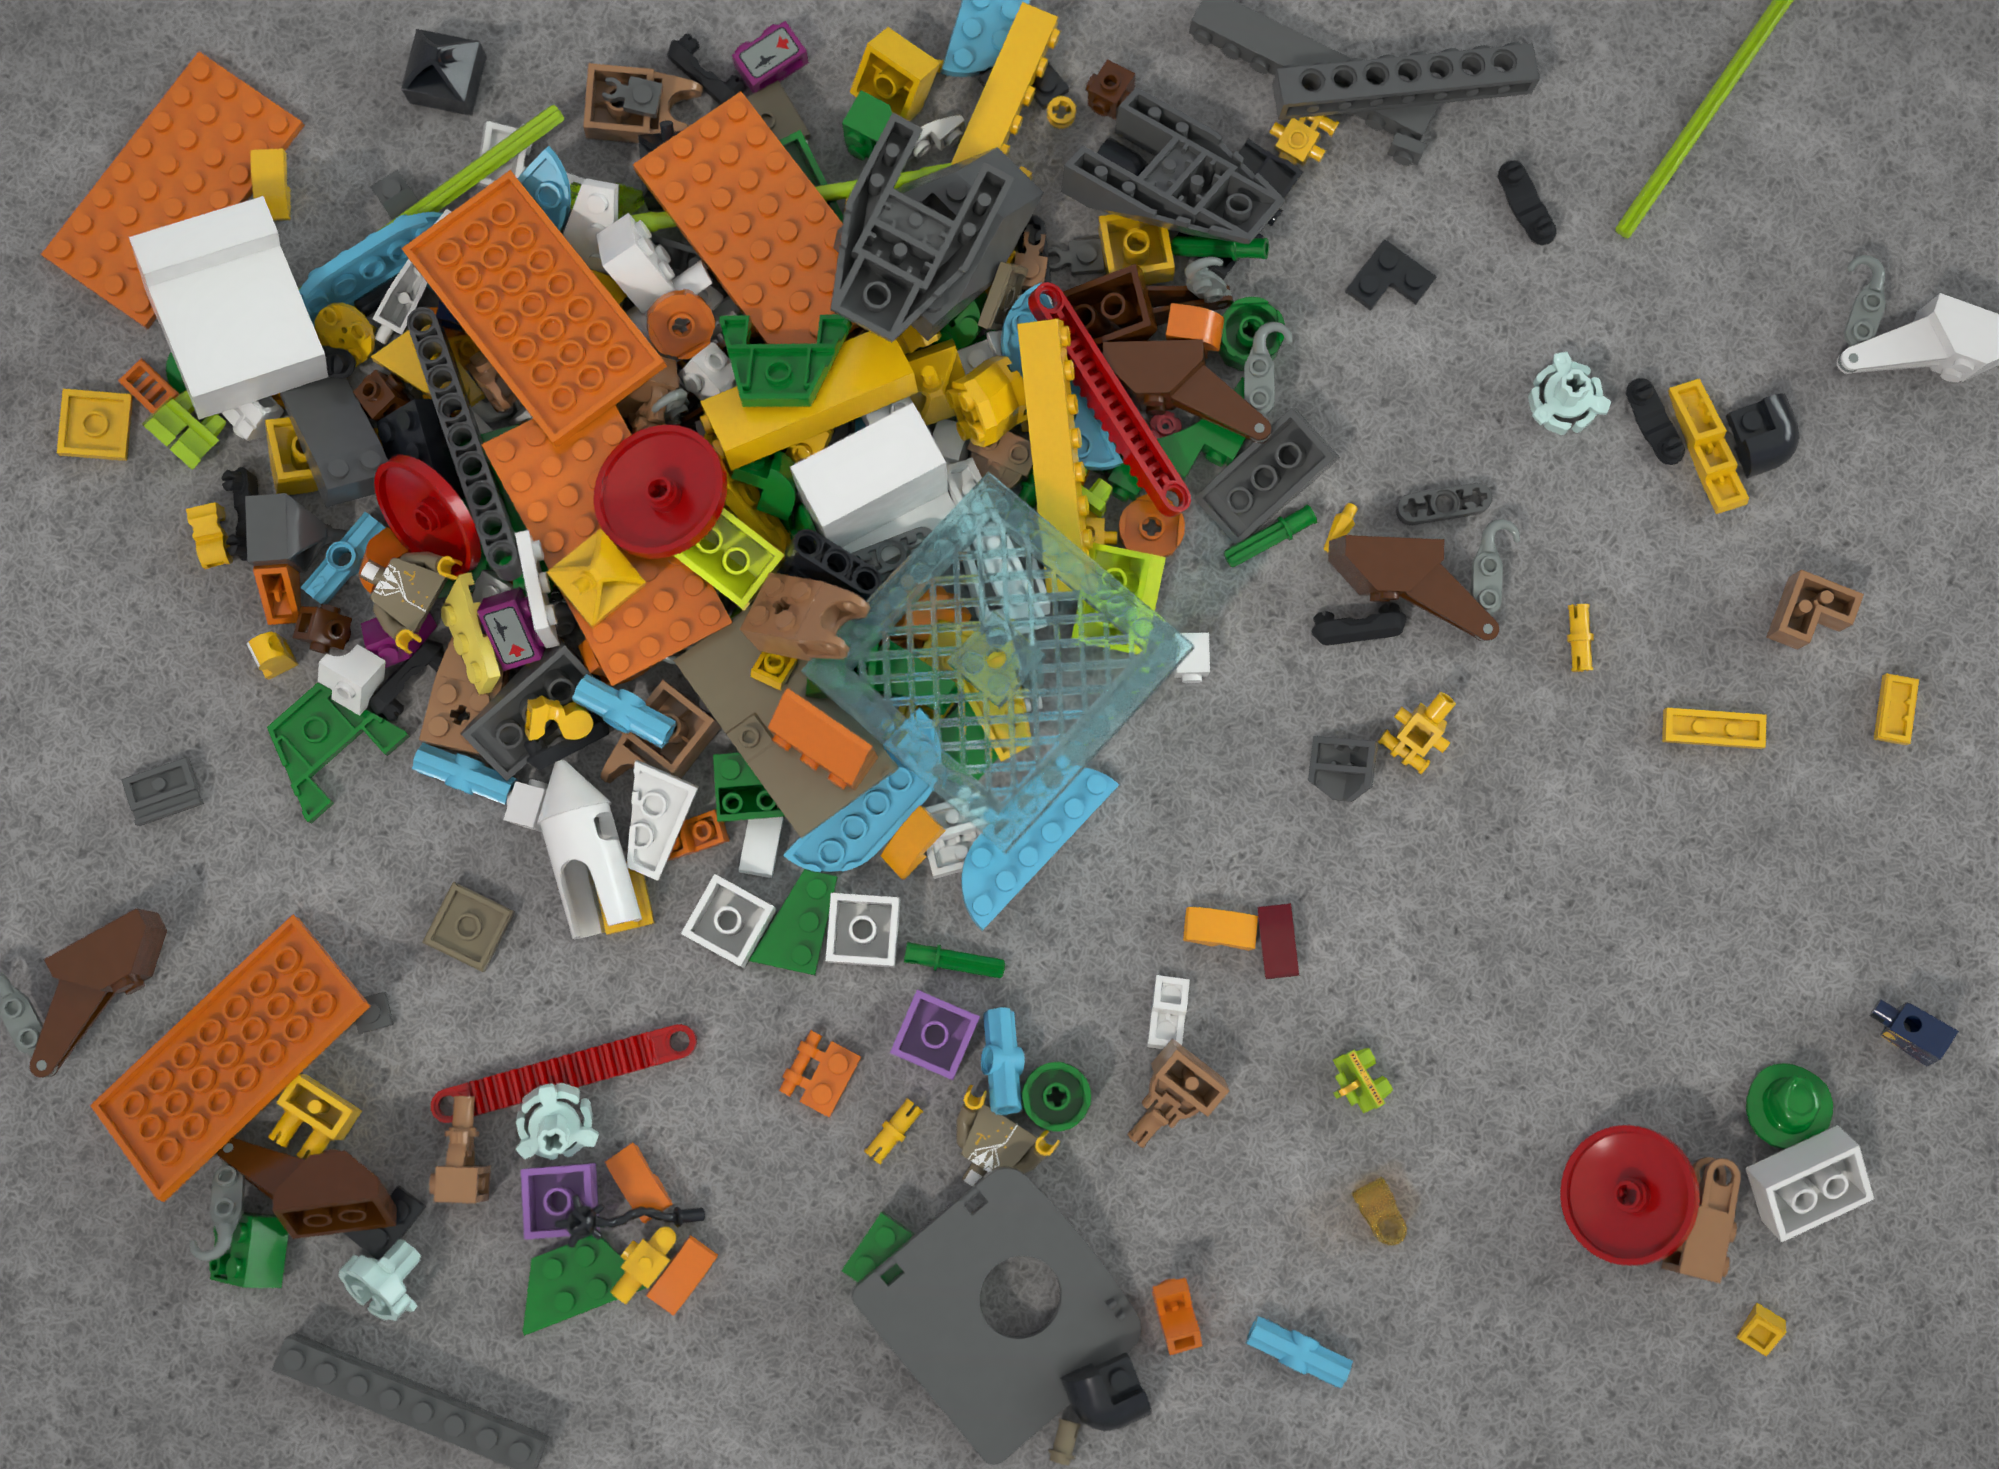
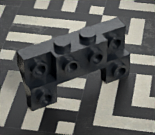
M1249 138L1238 152L1244 158V164L1255 175L1259 173L1283 198L1287 196L1303 174V171L1290 161L1268 152ZM1280 208L1267 224L1272 227L1283 210ZM1178 232V234L1176 235V236H1183V237H1200V236L1188 235V234L1181 233V232ZM1259 232L1255 238H1263L1264 236ZM1187 256V257L1190 258L1192 261H1195V260L1201 259V258H1205V257ZM1217 257L1223 261V264L1221 266L1212 265L1207 268L1224 280L1237 261H1233L1230 257Z

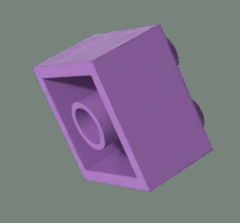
M917 990L890 1053L954 1080L980 1016Z
M596 1163L521 1169L524 1240L571 1236L566 1228H556L554 1223L555 1221L565 1219L567 1212L573 1207V1195H579L583 1205L591 1208L599 1205Z

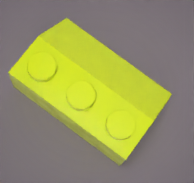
M723 507L719 519L710 532L696 545L674 556L743 609L766 580L769 572H772L783 558L784 554Z
M1093 543V548L1089 549L1090 563L1094 562L1097 579L1096 583H1092V590L1080 592L1071 640L1131 654L1146 655L1166 557Z

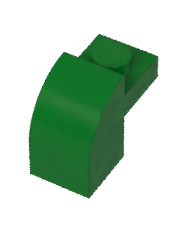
M778 451L775 452L773 460L763 457L733 470L732 479L762 489L756 510L789 520L798 491L790 469L791 466L795 465V462L788 455Z

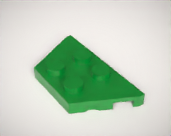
M591 1235L578 1240L574 1248L565 1245L532 1258L523 1324L524 1336L618 1300L610 1291L626 1272L621 1268L625 1261L620 1257L621 1254L617 1253L603 1237L597 1240ZM642 1284L637 1292L646 1289V1287Z

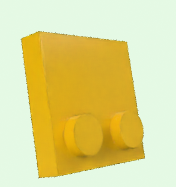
M63 388L56 453L59 456L127 461L133 396L124 393Z

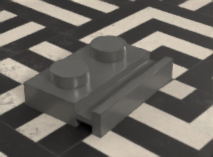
M187 757L121 779L130 809L135 817V825L142 826L204 804L198 791L200 789L191 761Z

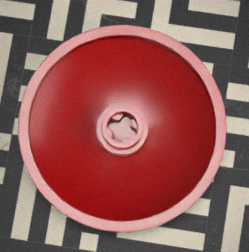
M657 425L640 430L618 444L601 466L595 482L593 496L594 510L598 523L605 534L618 547L632 555L657 559L682 553L701 541L710 532L721 515L726 501L728 484L725 466L714 447L703 436L689 428L677 425Z
M397 455L380 465L374 477L376 498L387 524L408 552H432L443 557L448 556L460 560L462 566L454 564L451 568V574L458 577L460 574L472 571L478 565L481 557L479 535L468 509L449 483L426 463L411 456Z
M1619 1125L1608 1127L1592 1134L1572 1153L1565 1166L1561 1180L1560 1199L1562 1211L1572 1234L1590 1253L1613 1264L1641 1266L1663 1260L1674 1253L1685 1242L1697 1219L1700 1197L1695 1171L1687 1156L1672 1140L1652 1129L1633 1125Z

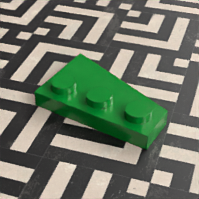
M804 869L749 961L815 976L829 918L831 893L835 892L838 877Z

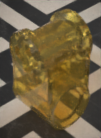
M1382 1176L1351 1192L1355 1202L1359 1204L1358 1208L1362 1216L1367 1220L1378 1241L1393 1246L1405 1239L1407 1235L1406 1223L1396 1206L1391 1190ZM1386 1220L1398 1226L1394 1230V1238L1389 1235H1382L1381 1231L1386 1228L1384 1224Z

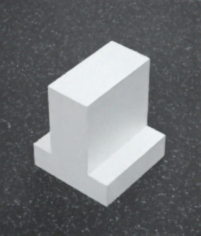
M263 196L129 237L145 291L158 323L162 327L198 419L328 377L324 350L280 246L277 228Z
M914 403L897 410L790 467L798 491L797 497L806 506L816 532L850 553L918 527L931 529L936 534L937 542L964 529V523L948 493L946 461ZM922 534L917 535V542L907 546V539L900 542L906 549V558H909L910 550L917 547L927 548L928 544L932 541L930 538L924 539ZM887 546L882 550L881 557L885 563L895 564L900 560L901 553L897 547ZM876 551L870 552L872 560L866 563L869 565L875 564L876 570L882 569L877 563Z

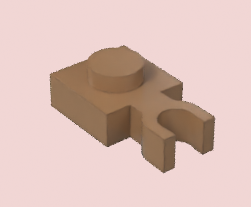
M1025 232L1023 247L1026 253L1016 252L1014 264L1028 268V274L1022 287L1023 290H1028L1038 283L1045 282L1048 257L1039 256L1045 247V234H1041V241L1038 245H1031L1028 242L1029 232Z

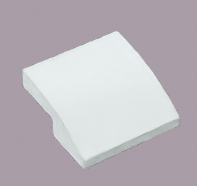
M980 793L925 807L946 830L926 851L934 879L962 872L963 863L970 847L977 837L989 826Z

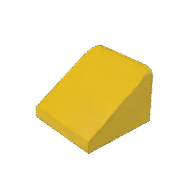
M1756 1303L1740 1329L1737 1339L1767 1356L1786 1334V1320Z

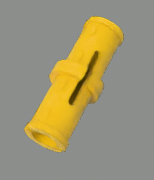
M1590 604L1568 605L1570 635H1567V642L1571 643V672L1593 671L1591 641H1594V634L1590 633Z
M909 1098L905 1099V1102L889 1122L887 1120L884 1121L882 1124L884 1128L864 1150L868 1156L872 1157L878 1148L882 1147L873 1158L880 1165L897 1142H903L906 1138L904 1135L920 1114L924 1112L916 1105L909 1115H906L914 1105Z

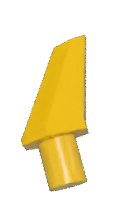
M1347 503L1342 513L1335 515L1324 546V550L1328 553L1329 541L1347 535L1354 527L1353 518L1358 511L1354 504Z

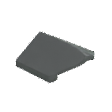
M1313 736L1308 781L1332 800L1353 802L1373 787L1378 742Z

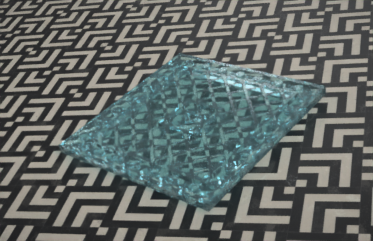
M987 472L866 601L871 607L867 617L847 621L840 628L836 636L844 640L845 644L850 647L847 657L844 659L812 658L801 672L1006 854L1194 650V644L990 472ZM991 522L996 525L992 527H987ZM1001 535V549L983 550V536ZM1007 535L1022 548L1007 549ZM977 538V551L964 552ZM1026 556L1027 571L1008 572V558ZM1032 556L1047 569L1033 570ZM1002 558V572L984 574V559ZM977 560L978 574L960 575L959 561ZM953 564L954 576L940 577ZM1052 578L1051 593L1034 594L1033 579ZM1057 578L1073 591L1058 592ZM1027 580L1028 594L1009 595V581ZM1003 581V596L985 597V582ZM978 583V598L961 599L960 584ZM954 585V599L937 600L936 586ZM930 588V601L917 602ZM1077 600L1078 614L1059 616L1058 601ZM1083 600L1099 613L1084 614ZM1053 601V616L1035 617V602ZM1028 603L1029 618L1010 619V604ZM1004 605V619L995 611L986 619L985 606ZM979 606L980 621L962 622L961 607ZM955 608V623L937 624V609ZM930 610L931 624L913 625V611ZM906 614L907 626L893 627ZM1103 621L1104 636L1085 638L1084 623ZM1109 622L1124 635L1109 636ZM1078 623L1079 638L1060 639V624ZM1054 625V640L1036 641L1035 626ZM1029 626L1030 641L1014 627ZM975 630L962 644V631ZM956 631V646L938 647V632ZM931 633L932 648L914 649L913 634ZM907 635V650L890 651L889 636ZM883 638V651L870 652ZM1129 643L1130 659L1111 660L1110 645ZM1135 644L1142 649V651L1136 656V658ZM1104 645L1105 660L1086 661L1085 646ZM1080 647V662L1061 663V648ZM1055 648L1056 663L1042 664L1046 659V655L1039 649ZM993 652H1002L1006 655V662L999 668L990 667L987 664L989 655ZM952 655L947 662L954 670L939 671V656ZM932 656L933 672L915 673L914 658ZM908 658V673L890 674V659ZM883 660L884 675L866 676V661ZM858 664L859 676L853 671ZM1111 668H1125L1112 683ZM1106 669V684L1087 685L1086 670ZM1081 670L1082 686L1063 687V671ZM1056 672L1057 687L1038 689L1037 673ZM1031 676L1032 689L1018 690ZM957 679L958 694L940 695L939 680ZM964 679L979 692L964 693ZM933 680V695L915 696V681ZM908 682L909 697L891 698V683ZM884 683V698L869 684ZM1102 693L1088 709V694ZM1082 694L1083 710L1064 711L1063 695ZM1057 696L1058 711L1039 713L1038 697ZM1032 697L1033 713L1014 714L1015 698ZM989 700L999 709L1008 700V715L990 716ZM983 701L984 716L965 717V702ZM958 702L959 718L941 719L940 703ZM934 704V719L916 720V705ZM909 705L910 721L893 706ZM1079 718L1065 734L1064 719ZM1058 720L1059 736L1040 737L1039 721ZM1015 722H1034V737L1015 738ZM1009 723V739L991 740L990 724ZM984 724L985 740L966 741V726ZM959 726L960 742L942 743L941 727ZM935 728V743L919 729ZM1055 744L1041 760V745ZM1035 745V761L1016 762V746ZM1010 747V763L992 764L991 748ZM985 748V764L967 766V750ZM960 750L961 766L944 751ZM1031 770L1017 786V771ZM1011 771V787L993 788L992 772ZM970 773H986V788ZM1008 795V797L1003 802H1001L998 798L995 797Z

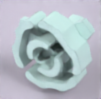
M1568 352L1554 354L1553 364L1538 373L1533 381L1535 387L1528 395L1530 409L1533 413L1532 417L1539 425L1544 424L1547 430L1559 435H1565L1571 428L1572 423L1560 422L1553 415L1562 418H1575L1587 411L1585 418L1577 421L1572 427L1574 432L1579 433L1593 421L1597 414L1606 415L1611 401L1603 396L1600 379L1597 377L1588 378L1591 372L1590 368L1577 362H1571ZM1549 378L1544 386L1543 397L1545 404H1542L1539 399V386L1544 379Z
M564 1083L556 1085L545 1084L524 1096L522 1109L518 1111L516 1119L518 1134L521 1138L516 1151L520 1156L527 1159L536 1154L549 1160H555L558 1154L563 1153L564 1156L571 1157L583 1146H595L599 1132L591 1128L593 1113L590 1100L586 1098L581 1099L580 1110L584 1116L582 1124L580 1123V1117L571 1105L563 1101L558 1102L557 1100L563 1098L578 1104L580 1090L577 1087ZM541 1102L542 1105L537 1107L530 1116L528 1126L525 1121L526 1113L532 1105Z
M398 1239L379 1261L374 1258H367L364 1255L359 1257L353 1255L339 1270V1278L343 1281L348 1293L360 1305L364 1306L370 1298L373 1299L368 1307L370 1313L385 1321L387 1319L396 1321L405 1310L413 1312L418 1307L406 1294V1287L402 1281L420 1262L419 1258L421 1255L406 1241Z

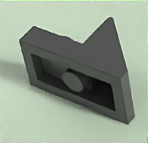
M398 169L370 186L392 220L419 201Z

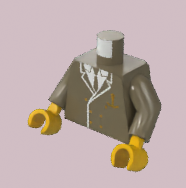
M408 552L403 554L400 559L393 557L387 568L372 560H369L364 566L360 577L376 586L370 597L374 602L373 612L383 630L406 653L412 654V651L408 649V643L412 639L421 643V637L415 633L419 632L447 580H456L458 578L451 574V568L454 564L462 566L460 560L448 556L443 557L432 552Z
M969 1085L964 1095V1103L956 1120V1143L962 1149L961 1155L972 1161L962 1177V1180L972 1187L985 1174L998 1167L1008 1166L1018 1169L1023 1174L1030 1172L1047 1155L1052 1154L1060 1144L1059 1140L1054 1145H1050L1045 1141L1044 1137L1048 1134V1130L1043 1131L1037 1138L1005 1116L995 1115L991 1108L984 1104L987 1096L986 1090H984L981 1097H975L971 1094L973 1085Z

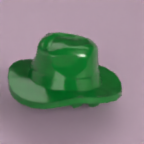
M1775 1064L1764 1068L1754 1078L1746 1097V1113L1749 1124L1759 1138L1773 1147L1785 1150L1828 1130L1833 1116V1100L1827 1085L1812 1072L1793 1064Z

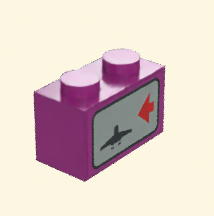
M786 21L779 25L773 24L763 31L762 36L752 42H744L732 54L735 69L753 94L778 80L781 82L809 63L807 50Z
M518 587L483 598L477 613L503 671L541 660L546 647L534 629L528 596L525 597L522 588Z

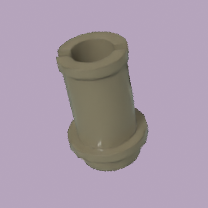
M1059 1418L1053 1448L1048 1450V1453H1051L1050 1461L1067 1466L1070 1465L1071 1459H1075L1072 1453L1081 1424Z

